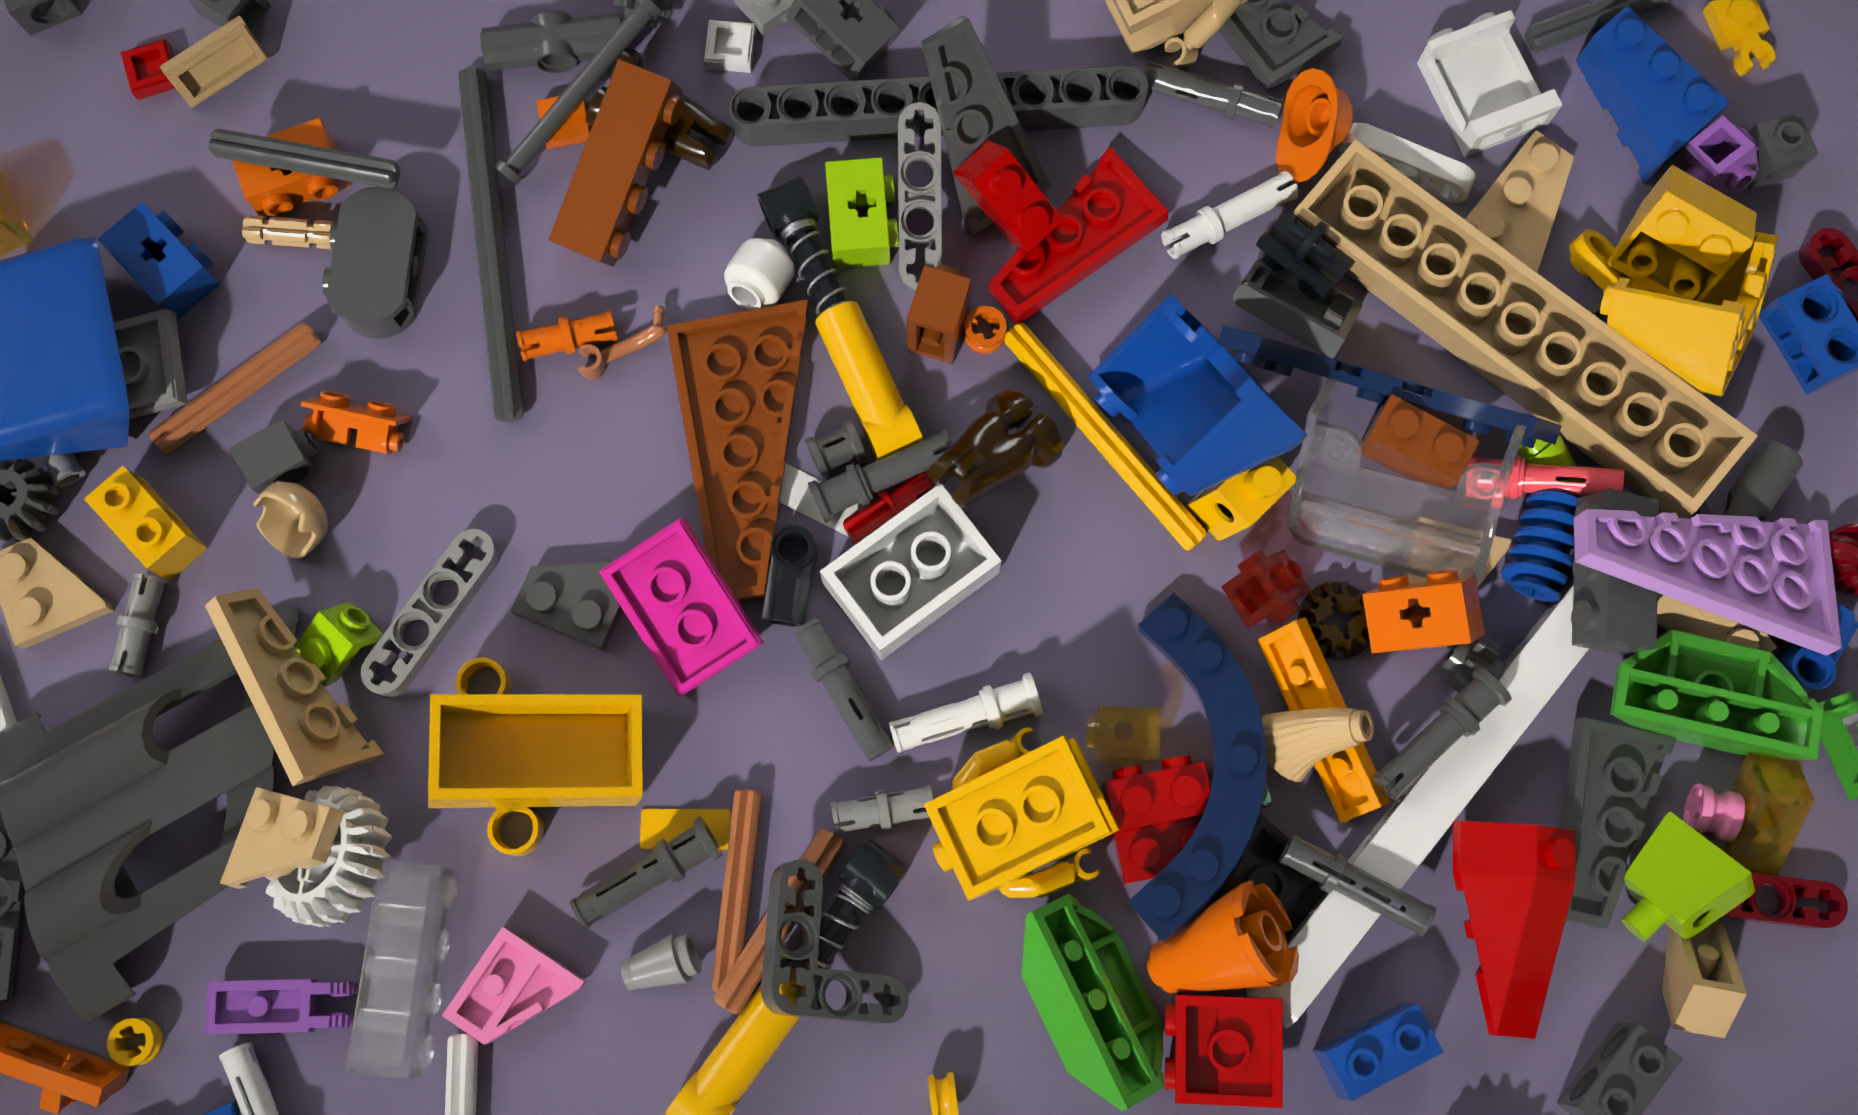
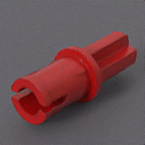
M922 472L909 478L887 493L884 490L879 491L878 499L844 519L843 526L845 532L855 544L859 543L929 492L930 488L933 487L932 482Z

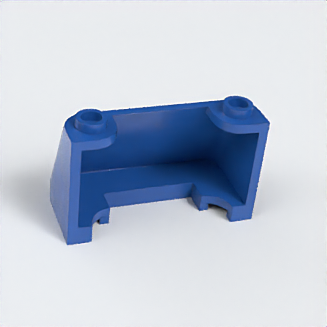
M75 238L0 260V461L128 447V395L96 238Z
M1170 294L1087 377L1100 391L1094 397L1098 404L1113 418L1119 413L1123 414L1159 456L1156 458V462L1161 469L1155 474L1158 479L1176 496L1182 490L1188 495L1193 496L1293 450L1308 434L1239 361L1234 360V356L1224 346L1217 345L1218 339Z

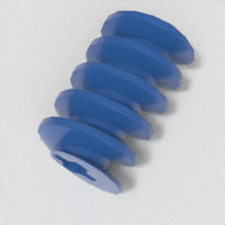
M1537 491L1527 497L1526 507L1528 510H1525L1519 519L1522 528H1518L1513 536L1516 545L1512 546L1507 553V559L1510 563L1505 564L1501 569V578L1515 591L1544 602L1557 603L1561 600V595L1549 588L1550 584H1566L1567 576L1556 570V566L1570 567L1574 562L1571 556L1562 552V549H1575L1574 536L1568 534V532H1574L1576 497L1557 491Z

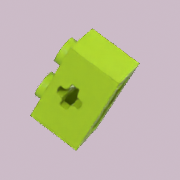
M882 157L825 162L834 268L890 264V248L899 247L897 218L887 219L886 203H895L893 174H883ZM858 209H867L868 217H858Z

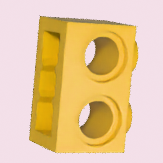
M123 465L84 498L146 569L168 581L175 578L208 549L145 479Z

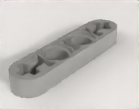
M922 102L912 103L904 108L898 121L899 275L903 284L912 291H916L918 282H916L914 274H907L906 267L914 265L916 248L908 251L905 250L906 241L918 245L933 241L935 243V250L928 248L924 250L925 265L933 266V268L942 265L941 123L935 108ZM915 114H923L924 121L933 125V129L925 130L924 148L933 146L934 154L925 151H915L908 154L904 152L905 146L915 147L914 130L906 129L905 123L913 122ZM915 161L926 162L933 170L932 181L924 187H915L906 178L907 167ZM915 209H925L933 217V228L925 235H915L907 228L906 217Z
M467 529L460 532L438 559L364 660L361 667V679L368 690L382 697H395L402 694L417 676L499 561L500 551L497 543L485 531ZM481 542H484L481 549L486 553L485 557L481 561L473 558L464 569V571L472 576L468 582L457 572L449 569L455 563L462 570L469 559L468 554L465 552L466 547L469 544L477 547ZM444 580L455 581L459 588L457 598L448 605L436 604L433 598V591L436 585ZM415 620L425 621L429 627L427 639L418 646L407 645L403 637L406 626ZM394 644L406 654L413 656L409 663L399 657L392 668V671L397 675L396 679L392 683L384 680L379 686L377 685L381 679L380 675L376 673L377 668L381 664L386 667L391 666L399 656L390 651Z

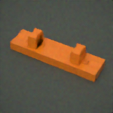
M0 1022V1073L41 1087L40 1109L59 1114L69 1104L72 1105L75 1100L99 1107L112 1094L125 1087L130 1067Z

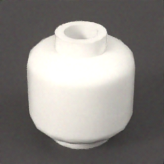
M750 238L740 245L725 269L724 279L728 287V294L738 305L749 310L774 306L778 303L794 277V264L786 248L778 241Z

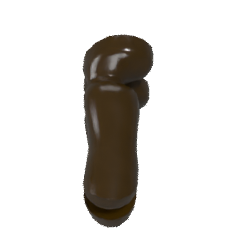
M631 48L623 50L613 66L610 80L619 59L644 69V62L640 53ZM605 86L597 91L589 105L586 123L591 127L594 124L607 87ZM682 93L680 97L683 98V108L679 119L674 125L669 124L663 140L666 144L665 152L710 170L717 160L716 154L706 145L688 136L691 130H694L715 143L726 145L734 130L722 119Z
M1013 390L999 391L988 400L986 412L977 417L961 437L927 470V475L937 486L944 484L955 475L962 483L954 492L952 500L963 508L998 486L1017 478L1031 465L1039 468L1053 465L1062 456L1063 444L1061 435L1054 421L1049 415L1044 413L1036 416L1022 431L1016 433L1027 424L1033 413L1034 404L1023 393Z

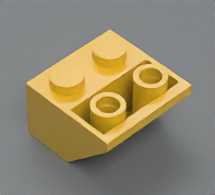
M1671 165L1640 204L1610 256L1608 265L1659 294L1701 302L1754 241L1757 213L1676 166Z

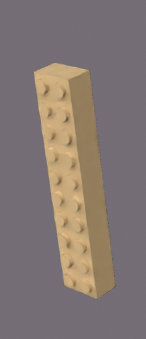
M1356 139L1294 210L1293 214L1311 228H1314L1321 221L1330 226L1324 238L1356 261L1347 275L1535 417L1562 425L1559 432L1560 435L1600 466L1610 469H1624V484L1640 496L1659 500V510L1661 512L1677 513L1678 518H1688L1695 513L1758 437L1757 434L1610 328L1605 322Z

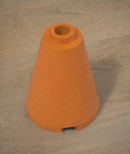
M1253 880L1238 885L1198 913L1166 944L1159 940L1152 945L1150 957L1147 960V969L1152 981L1171 994L1281 986L1293 981L1298 972L1299 954L1297 946L1288 949L1284 932L1293 928L1280 900L1263 883L1253 886Z

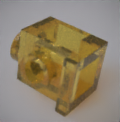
M1098 706L1095 711V718L1087 717L1085 728L1086 748H1094V761L1156 762L1160 758V707ZM1124 723L1131 728L1132 738L1130 740L1122 741L1115 736L1114 728L1117 724Z

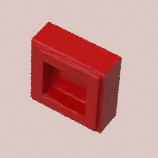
M166 39L120 52L131 93L137 100L176 89L159 67L174 57L172 46Z

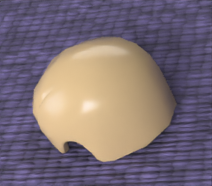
M283 481L274 482L262 491L253 503L255 507L263 505L261 517L256 522L259 532L273 547L285 556L298 560L303 558L316 548L326 534L328 528L326 511L317 496L300 484Z

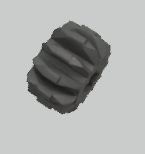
M17 459L14 463L10 460L0 461L1 541H10L12 537L20 541L30 538L32 528L40 532L48 531L43 519L46 515L59 514L57 508L49 504V502L61 495L58 488L50 484L52 480L50 473L41 467L36 468L35 464L27 459Z

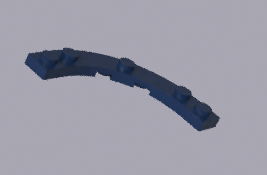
M1224 325L1217 345L1236 350L1235 361L1291 377L1295 368L1358 387L1355 397L1382 405L1385 402L1386 396L1393 394L1406 402L1464 418L1461 428L1488 436L1491 435L1493 427L1506 430L1505 441L1529 448H1534L1536 439L1556 444L1562 426L1538 417L1432 389L1331 359L1330 357L1261 335Z
M1175 593L1171 594L1138 624L1139 632L1176 667L1196 693L1210 723L1215 763L1209 800L1193 835L1179 854L1128 901L1129 906L1165 944L1211 902L1238 868L1260 818L1265 795L1267 771L1266 742L1261 713L1252 687L1243 669L1222 639Z

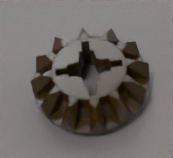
M1348 581L1325 582L1314 588L1303 599L1298 611V619L1306 617L1323 656L1329 659L1342 660L1352 658L1363 652L1370 645L1362 596L1366 591L1351 586ZM1333 605L1338 607L1340 613L1356 614L1355 617L1345 624L1346 632L1344 634L1340 632L1337 625L1329 626L1326 624L1320 626L1319 624L1333 614Z

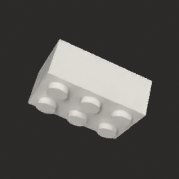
M941 484L931 489L820 570L824 586L882 661L998 575L1002 561Z

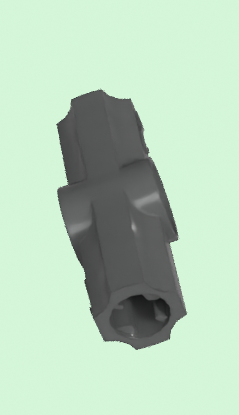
M546 11L535 15L532 18V23L482 28L480 41L484 64L488 72L534 66L548 73L570 71L575 68L577 62L589 61L623 22L621 13L572 18L565 12Z

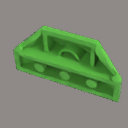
M1671 629L1657 638L1656 649L1636 652L1618 664L1610 714L1635 729L1675 737L1678 741L1734 754L1814 761L1818 759L1824 709L1814 698L1810 699L1799 682L1771 652Z
M1070 894L1064 895L1026 914L1021 977L1067 1073L1120 1111L1131 1108L1164 1088V1074L1161 1073L1163 1022L1117 929L1092 910L1078 904V900Z

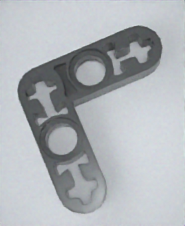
M805 859L785 862L778 866L772 873L769 887L761 983L762 1000L765 1006L772 1013L783 1016L869 1024L894 1023L901 1019L907 1011L909 998L905 985L898 978L889 975L817 968L823 898L822 874L815 864ZM797 876L798 880L805 882V890L796 893L795 888L788 886V878ZM794 905V908L804 907V913L785 914L784 911L785 907ZM790 921L796 923L803 932L802 945L795 952L789 951L784 946L781 936L783 928ZM800 960V967H780V961ZM833 980L839 981L846 990L845 1004L837 1011L827 1004L825 998L826 988ZM789 982L790 986L797 987L796 997L787 998L786 995L780 994V984ZM882 993L885 996H890L889 1006L882 1007V1005L875 1003H861L862 994Z

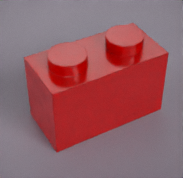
M987 140L952 172L1007 242L1028 253L1064 221L1006 147Z

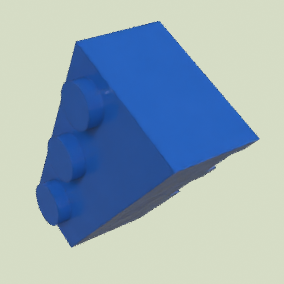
M1628 6L1594 34L1576 60L1603 110L1608 108L1620 131L1617 136L1623 147L1629 146L1641 168L1638 174L1644 184L1684 149L1683 146L1691 141L1698 133L1705 130L1730 103L1728 99Z

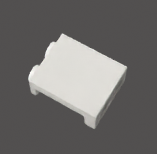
M1512 10L1496 16L1493 12H1489L1479 16L1469 26L1453 31L1452 28H1447L1437 32L1427 40V45L1417 62L1464 158L1548 126L1563 105L1555 89L1541 94L1510 34V27L1516 19Z

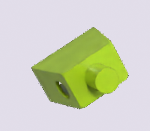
M1670 811L1660 822L1625 873L1624 880L1628 892L1638 903L1621 921L1631 933L1644 942L1664 923L1682 938L1690 939L1744 902L1755 892L1752 873Z

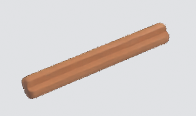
M306 322L298 324L150 430L149 436L152 442L165 454L171 453L320 346L321 341L318 335Z
M740 789L734 793L711 986L715 992H717L740 956L746 943L762 803L761 793L755 790Z
M821 829L801 859L815 864L819 868L824 880L843 850L845 842L834 832ZM797 876L789 877L788 886L795 888L796 893L805 890L804 881L798 880ZM794 905L785 907L784 912L785 914L803 913L804 907L794 908ZM767 913L714 995V1001L732 1014L741 1012L762 979ZM790 921L783 928L781 934L783 944L796 923Z

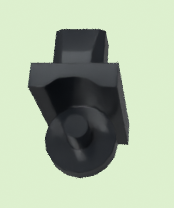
M1288 209L1270 229L1260 236L1256 243V246L1263 251L1261 261L1274 271H1283L1286 268L1299 278V290L1311 300L1317 299L1320 295L1325 298L1356 262L1324 238L1330 229L1329 225L1321 221L1314 228H1311Z

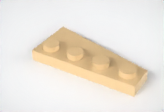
M258 588L217 595L205 605L292 786L372 763L384 754L374 740L367 743L355 728L353 723L358 719L347 704L343 703L339 706L322 685V682L327 678L315 662L310 664L304 660L293 647L297 639Z

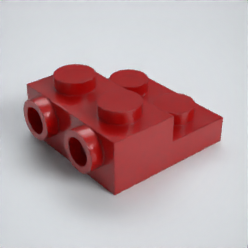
M1183 755L1160 761L1162 766L1160 771L1143 774L1141 765L1123 767L1111 771L1113 780L1105 781L1101 785L1104 798L1120 829L1113 833L1112 836L1123 885L1153 879L1179 854L1191 838L1203 816L1211 791L1205 762L1192 764L1191 756Z
M1176 993V1004H1166L1165 1036H1176L1175 1058L1165 1057V1089L1175 1090V1103L1283 1108V999L1277 997Z

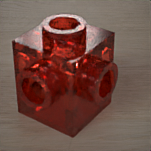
M1284 549L1267 557L1262 550L1253 554L1237 566L1241 573L1221 586L1248 629L1269 618L1272 619L1275 625L1282 622L1301 609L1296 601L1312 591L1304 580L1305 576L1302 568L1294 559L1288 556Z

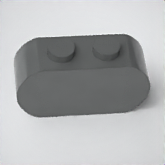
M369 187L355 192L340 205L338 223L334 222L330 229L329 240L333 255L331 267H327L323 273V292L331 307L354 332L368 338L380 339L397 335L407 329L416 319L428 228L411 201L394 189Z

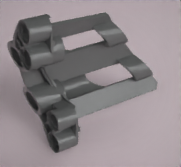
M286 605L276 608V613L296 638L300 610ZM221 639L49 731L45 730L40 721L41 715L38 712L0 731V770L2 775V782L0 783V813L8 837L15 847L26 892L24 904L30 933L40 957L44 961L46 960L53 980L86 1024L137 995L122 976L115 963L117 960L228 887L227 885L220 884L254 791L256 787L274 792L276 777L275 749L247 691L242 711L170 751L159 748L154 741L152 730L156 717L237 673ZM226 792V817L219 848L139 893L122 865L131 851L147 836Z

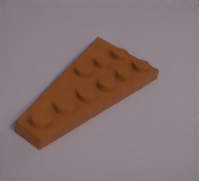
M808 299L666 325L706 552L739 603L765 598L772 556L771 541L776 532L809 310Z

